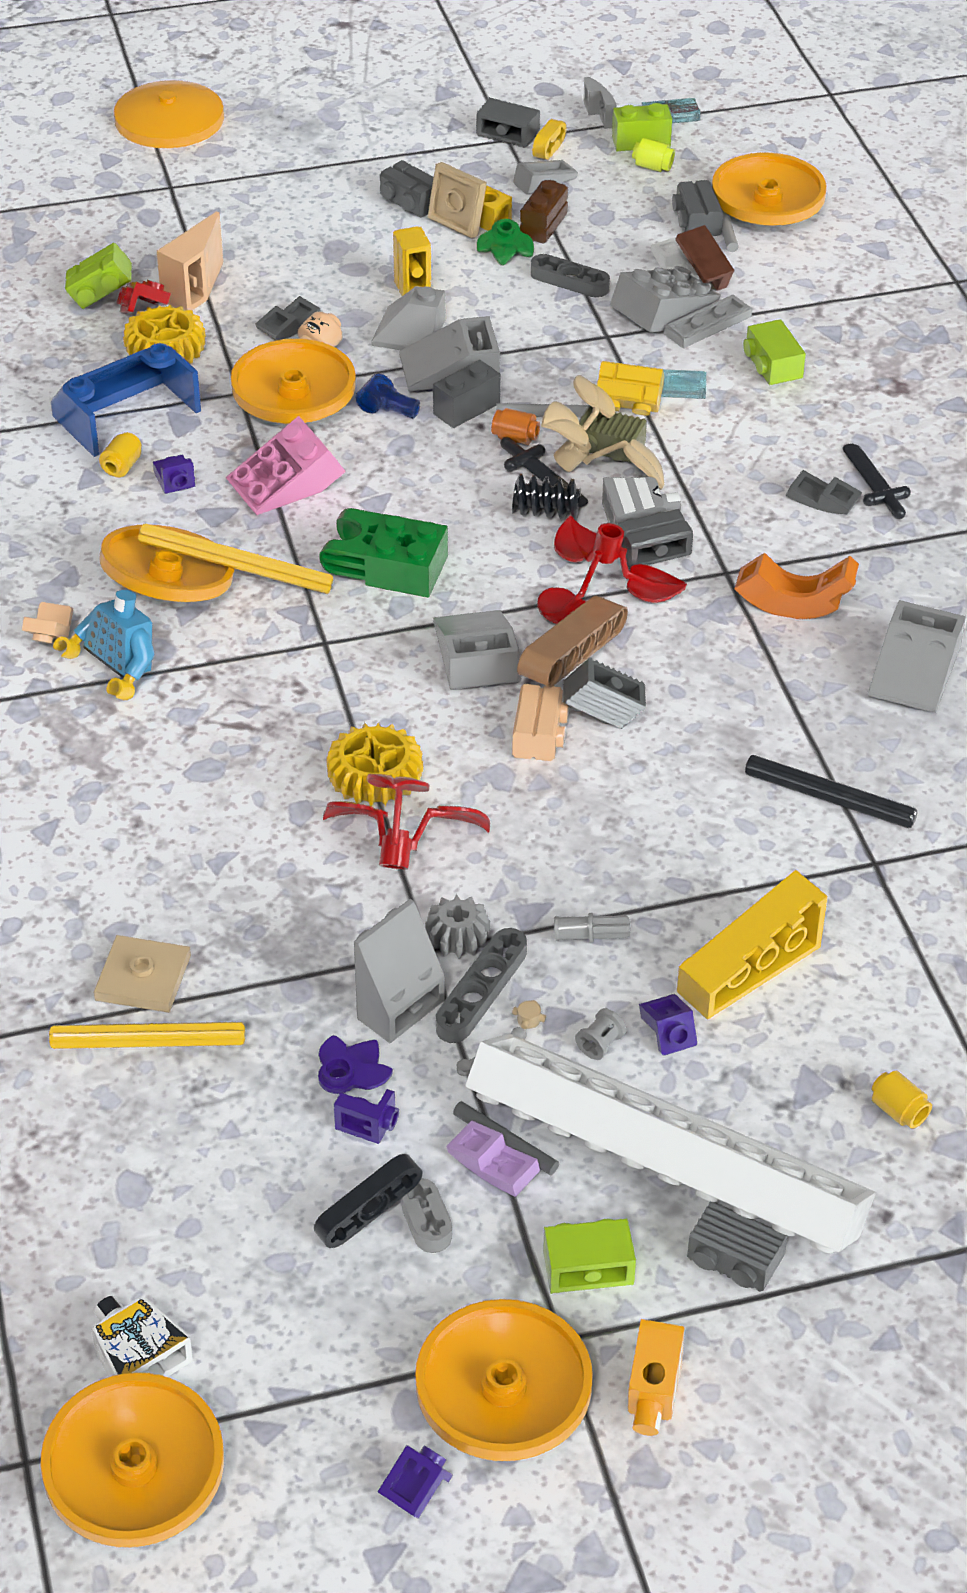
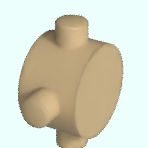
M535 1000L524 1001L519 1004L518 1008L514 1007L512 1010V1014L517 1015L518 1024L523 1029L535 1028L540 1022H545L546 1015L541 1014V1007Z

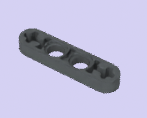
M504 928L495 933L436 1013V1034L441 1040L448 1043L464 1041L479 1023L525 960L527 955V939L522 931L515 928ZM503 947L508 948L505 952V957H503ZM487 967H494L499 969L501 973L497 976L489 977L482 974L481 971ZM474 992L483 998L477 1002H467L462 997L467 993ZM458 1012L460 1013V1023L455 1022L458 1018Z

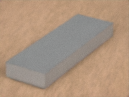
M732 294L665 325L664 335L684 349L752 317V308Z

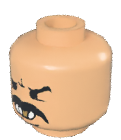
M314 312L299 327L298 337L299 339L315 340L336 347L342 340L341 322L331 313Z

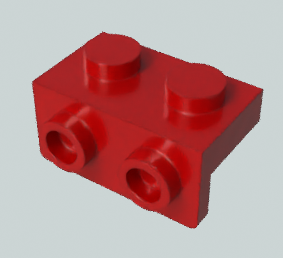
M151 280L143 281L142 283H128L126 287L121 288L118 295L117 304L121 305L119 312L125 314L133 313L137 299L157 306L168 305L171 293L163 291L165 285Z

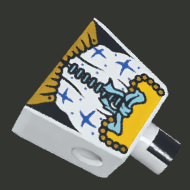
M108 1296L96 1305L94 1313L100 1321L92 1327V1335L96 1353L108 1377L125 1373H151L168 1377L193 1362L190 1336L147 1298H138L123 1307L115 1296Z

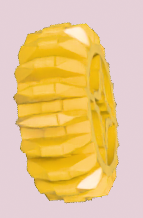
M171 304L168 307L158 305V308L152 309L147 307L145 312L137 311L136 316L129 317V322L125 324L123 341L126 352L129 355L149 348L154 344L163 343L172 347L191 364L193 363V358H199L201 351L204 350L206 334L203 322L200 321V316L194 315L193 310L184 311L183 306L173 308Z
M364 722L361 729L351 726L348 734L339 733V738L336 741H332L326 758L327 776L334 786L335 792H341L344 800L354 798L356 803L360 804L362 801H367L370 806L374 802H382L386 806L388 800L392 799L395 801L396 791L392 788H381L367 782L368 774H386L393 778L400 776L420 780L423 772L422 751L415 741V736H408L405 729L396 731L393 724L388 727H382L378 722L376 726L369 727ZM403 790L402 795H411V791Z

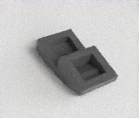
M299 296L284 310L275 306L255 325L256 328L274 339L281 340L298 334L299 327L314 312H321V309Z
M802 470L789 487L786 496L817 510L835 514H848L860 498L862 492L835 476L828 484Z

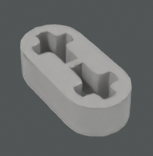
M421 1178L417 1186L401 1198L402 1211L417 1246L425 1252L437 1253L445 1250L451 1243V1219L436 1185L428 1179ZM420 1195L423 1200H426V1207L421 1208L419 1201L413 1197ZM431 1222L434 1230L440 1232V1234L432 1235L430 1231L426 1230V1223Z

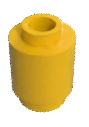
M129 432L116 435L100 454L99 463L102 469L113 477L125 476L141 456V441L137 436Z
M899 1071L882 1073L872 1085V1102L901 1126L907 1125L911 1129L918 1127L925 1121L932 1110V1104L927 1100V1094Z

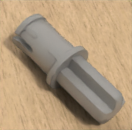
M589 913L585 917L555 916V941L589 939V943H593L594 939L627 938L630 935V920L626 915L593 916V913Z

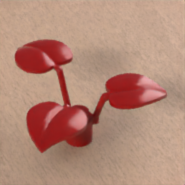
M569 516L557 530L554 539V549L560 557L567 561L581 562L586 559V561H592L580 591L576 595L565 588L551 587L539 595L537 607L541 615L549 621L558 624L586 602L582 598L586 593L598 562L611 564L618 557L620 558L623 577L629 579L626 586L627 590L641 600L652 603L669 600L684 591L687 583L649 565L636 564L631 566L629 571L626 561L627 549L621 547L624 530L620 526L604 523L598 527V531L595 533L580 525L572 516Z
M368 774L367 782L376 787L392 788L396 791L393 827L387 830V835L384 818H388V812L354 802L333 801L327 804L323 813V820L348 814L368 815L375 818L380 837L378 846L381 847L379 866L399 870H407L409 868L411 850L417 851L418 841L432 817L461 820L478 825L488 833L490 831L488 816L477 809L462 806H437V808H427L413 838L410 839L409 831L399 829L403 790L428 792L430 785L414 778L400 776L393 778L386 774Z

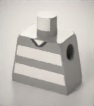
M603 477L602 505L608 523L617 525L628 519H637L675 509L681 510L679 493L661 494L657 480L653 477Z

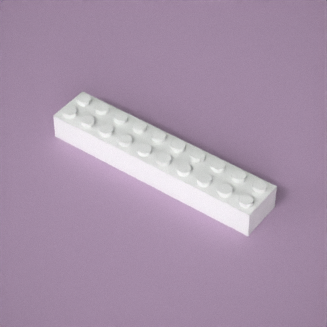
M512 1034L480 1042L465 1087L476 1091V1097L486 1103L498 1105L499 1102L512 1107V1113L526 1120H535L537 1118L548 1123V1129L556 1134L567 1137L573 1134L584 1139V1145L592 1150L606 1153L609 1150L622 1156L621 1161L624 1164L637 1169H644V1167L658 1172V1178L666 1183L680 1186L682 1183L695 1188V1194L702 1199L711 1202L722 1200L733 1205V1211L743 1217L756 1219L758 1216L772 1223V1229L788 1236L799 1234L810 1239V1245L822 1252H840L860 1238L876 1194L875 1191Z

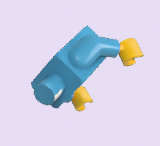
M119 590L116 592L114 600L98 604L73 630L75 634L71 638L58 637L53 643L54 650L63 651L66 649L61 657L74 659L80 653V643L84 641L83 648L123 678V680L112 678L106 688L108 694L114 695L121 700H129L134 696L135 687L132 683L134 680L139 681L143 673L151 671L154 658L152 621L148 616L135 608L136 594L129 590Z

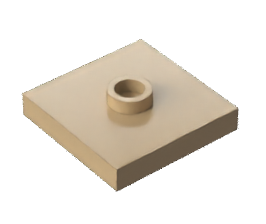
M437 163L435 165L427 218L470 238L477 237L487 182L446 163Z
M116 935L94 990L95 1001L170 1013L191 957L190 947Z

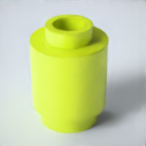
M643 138L641 142H636L632 153V158L636 159L635 164L637 166L662 172V170L670 171L675 157V149L670 148L668 144Z

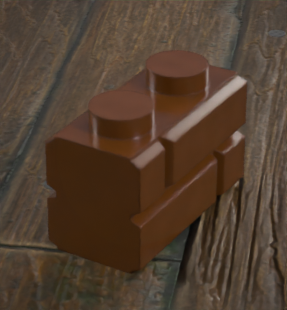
M554 180L541 181L520 210V231L529 235L534 242L546 243L568 213V202L566 201L568 199V187Z

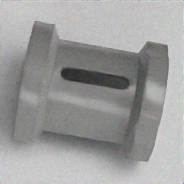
M607 1008L601 1009L595 1015L596 1020L588 1028L581 1029L575 1035V1041L579 1049L586 1056L594 1060L602 1059L607 1053V1047L614 1040L621 1039L627 1033L626 1024L616 1012Z

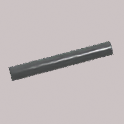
M460 1101L455 1106L453 1115L467 1124L470 1121H474L502 1133L506 1146L538 1159L540 1170L548 1175H553L558 1169L559 1161L463 1101Z

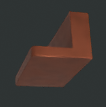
M706 225L677 234L675 238L677 244L703 283L711 282L717 291L727 288L734 273V268Z

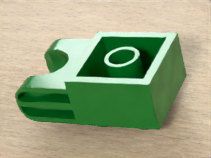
M354 508L344 509L339 514L336 520V527L342 540L332 539L323 546L319 554V560L324 570L335 575L365 580V586L430 597L448 557V526Z

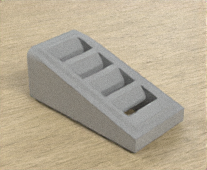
M564 160L517 163L513 182L524 193L532 194L541 181L554 180L558 183H563L577 178L578 172Z

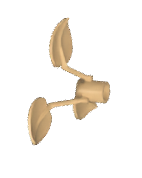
M581 375L576 376L573 380L575 391L583 401L593 407V410L583 426H581L577 416L564 404L554 401L546 408L541 427L554 430L568 439L553 454L556 462L564 470L572 472L582 461L588 465L593 459L622 448L633 464L649 477L657 480L661 490L664 487L662 466L655 454L639 441L632 439L628 443L623 440L589 454L591 444L586 430L599 412L607 418H611L615 414V405L602 388Z

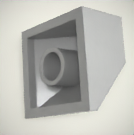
M416 286L389 305L372 339V346L402 350L440 330L445 322V290Z

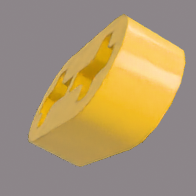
M550 119L536 135L533 143L532 153L534 157L549 160L564 141L567 129L565 122Z

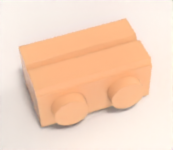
M523 684L521 686L513 729L512 755L515 758L531 759L535 757L536 760L552 761L555 759L556 747L563 748L565 726H560V723H567L569 706L562 702L563 690L561 687L544 686L541 688L540 685Z

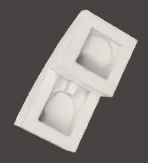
M675 238L651 245V251L661 268L674 269L675 266L684 267L691 271L693 277L701 280Z

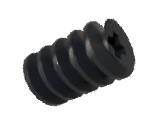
M519 474L514 485L512 514L515 512L517 505L521 515H526L531 507L535 517H538L544 508L546 517L552 518L557 509L560 519H565L568 511H570L571 516L577 521L581 487L577 489L575 480L571 479L566 488L563 486L562 478L558 477L555 485L551 486L549 476H545L542 484L538 485L536 475H532L527 484L524 481L523 474Z

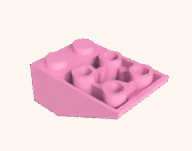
M298 416L225 478L253 512L259 515L321 493L346 471Z

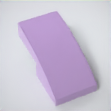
M470 1121L446 1146L448 1152L466 1168L491 1185L514 1197L540 1172L538 1159L506 1146L502 1133L474 1121Z

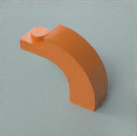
M763 553L740 568L734 589L749 603L767 613L794 619L818 618L838 610L841 596L847 594L856 584L855 578L859 563L851 556H848L823 573L813 576H800L782 569L767 554Z

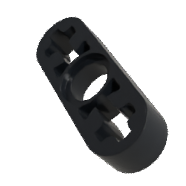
M400 1154L393 1157L324 1211L314 1224V1232L328 1248L341 1246L414 1189L422 1178L423 1172L408 1154Z

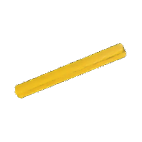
M242 1022L53 1025L49 1031V1043L53 1049L243 1045L245 1042V1026Z

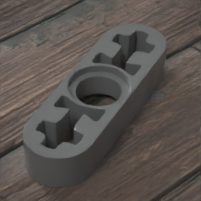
M539 254L531 259V276L535 280L590 297H603L609 293L610 276L605 271L549 254Z

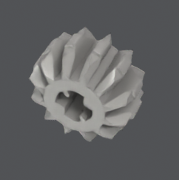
M456 894L451 901L441 897L439 905L431 906L427 921L425 922V929L433 948L440 949L443 957L452 952L459 959L464 952L474 956L477 947H485L488 932L490 931V920L488 915H486L484 904H475L472 896L466 900H460Z

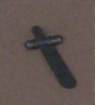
M509 437L501 439V447L513 456L504 462V468L507 471H513L524 466L542 482L545 476H549L551 486L555 485L560 476L538 459L546 451L542 444H537L525 450ZM562 478L563 486L567 488L569 483ZM581 494L580 507H583L588 503V499Z
M852 443L844 445L843 451L873 490L872 493L864 495L863 503L866 506L884 503L896 519L904 518L906 511L898 500L908 498L911 494L910 488L907 486L891 488L859 445Z

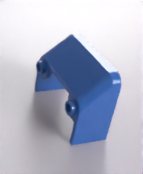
M157 343L81 376L71 378L51 400L52 416L93 457H96L100 454L94 412L164 384L192 411L199 413L201 412L198 371L172 347L163 343Z

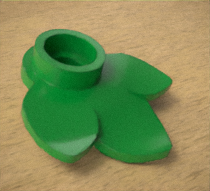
M500 219L493 224L491 230L479 236L477 239V251H491L498 263L505 265L516 252L525 257H532L534 254V243L529 235L520 231V226L515 221Z

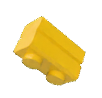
M415 226L395 230L393 232L394 283L399 289L401 296L416 286L431 287V243L427 236H425L422 227Z
M607 361L601 362L597 386L610 396L615 405V411H619L620 407L632 409L633 413L643 416L650 415L651 412H659L664 385L663 369Z

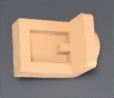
M41 602L38 608L37 619L24 617L22 631L33 634V641L53 644V639L58 637L68 638L73 608Z

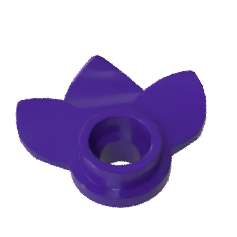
M332 1035L319 1049L318 1057L322 1066L318 1072V1081L320 1086L329 1093H346L353 1088L374 1089L385 1084L393 1074L391 1067L378 1064L379 1044L375 1039L347 1047L339 1037Z

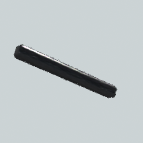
M751 755L746 763L745 773L749 776L905 828H912L917 818V809L757 755Z

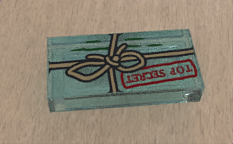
M695 98L642 102L641 105L647 106L653 103L668 104L672 123L700 121L701 112Z

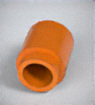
M509 408L504 410L498 409L492 420L491 431L492 434L498 435L499 439L509 437L516 443L529 445L532 440L538 438L540 422L536 421L535 414Z

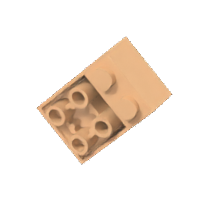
M214 212L157 250L159 283L165 285L163 291L171 293L168 305L171 304L175 308L183 306L184 311L194 310L208 300L223 264L219 212Z

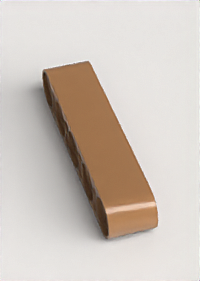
M597 595L593 596L527 646L518 662V674L548 687H553L621 632L628 616L627 607Z

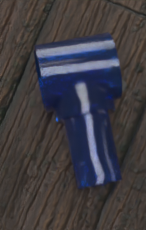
M380 373L371 376L355 396L357 405L363 411L370 414L376 413L380 409L386 412L391 410L414 419L420 409V400L397 392L392 381Z

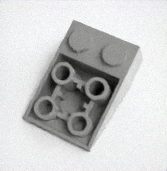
M675 266L674 269L654 268V270L648 271L634 269L633 272H620L610 305L647 331L659 332L664 331L665 325L711 305L720 299L721 295L711 289V284L703 283L701 280L696 279L691 275V271L684 267Z
M490 316L458 319L399 351L408 391L433 389L434 383L478 360L483 361L500 373V351Z
M899 600L889 623L868 696L936 713L961 647L966 616Z
M500 610L433 617L450 690L518 682L519 649L513 628Z
M412 899L407 900L398 908L390 910L384 919L372 928L361 932L354 941L357 1019L388 1043H392L445 1001V976L416 904Z

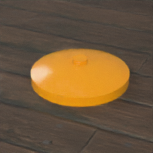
M166 80L147 83L126 92L115 104L114 119L119 133L131 142L153 148H178L199 143L214 135L223 124L224 109L221 98L211 89L193 82Z
M763 152L737 156L718 167L712 179L713 191L721 209L736 219L758 225H787L808 219L822 208L826 197V181L817 168L799 158L779 153Z
M282 339L259 345L241 356L231 372V387L233 397L238 405L257 418L270 422L289 424L299 416L307 423L326 418L341 410L354 395L356 376L353 363L339 349L315 340Z
M132 525L116 529L109 533L102 541L99 561L104 572L123 587L148 597L176 602L204 601L224 594L232 584L234 568L140 543L138 536L142 525ZM153 525L160 528L168 529L171 531L211 541L201 535H198L187 530L170 526Z
M511 1299L487 1300L470 1304L453 1312L434 1327L427 1336L416 1363V1395L421 1412L427 1423L449 1445L471 1456L487 1460L516 1461L528 1459L555 1448L565 1441L582 1422L592 1394V1364L589 1353L580 1336L557 1314L539 1305Z
M151 1373L114 1375L101 1379L79 1391L55 1415L46 1432L41 1451V1472L44 1488L56 1514L67 1526L91 1541L114 1547H141L155 1544L173 1537L189 1527L204 1513L213 1500L220 1485L224 1467V1448L221 1430L208 1404L195 1391L183 1383L169 1377Z

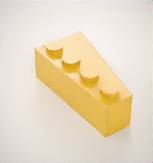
M797 870L793 871L679 966L677 993L708 1020L821 947L828 896Z

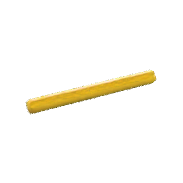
M143 524L139 531L138 541L143 544L328 594L332 588L333 576L331 574L149 524Z

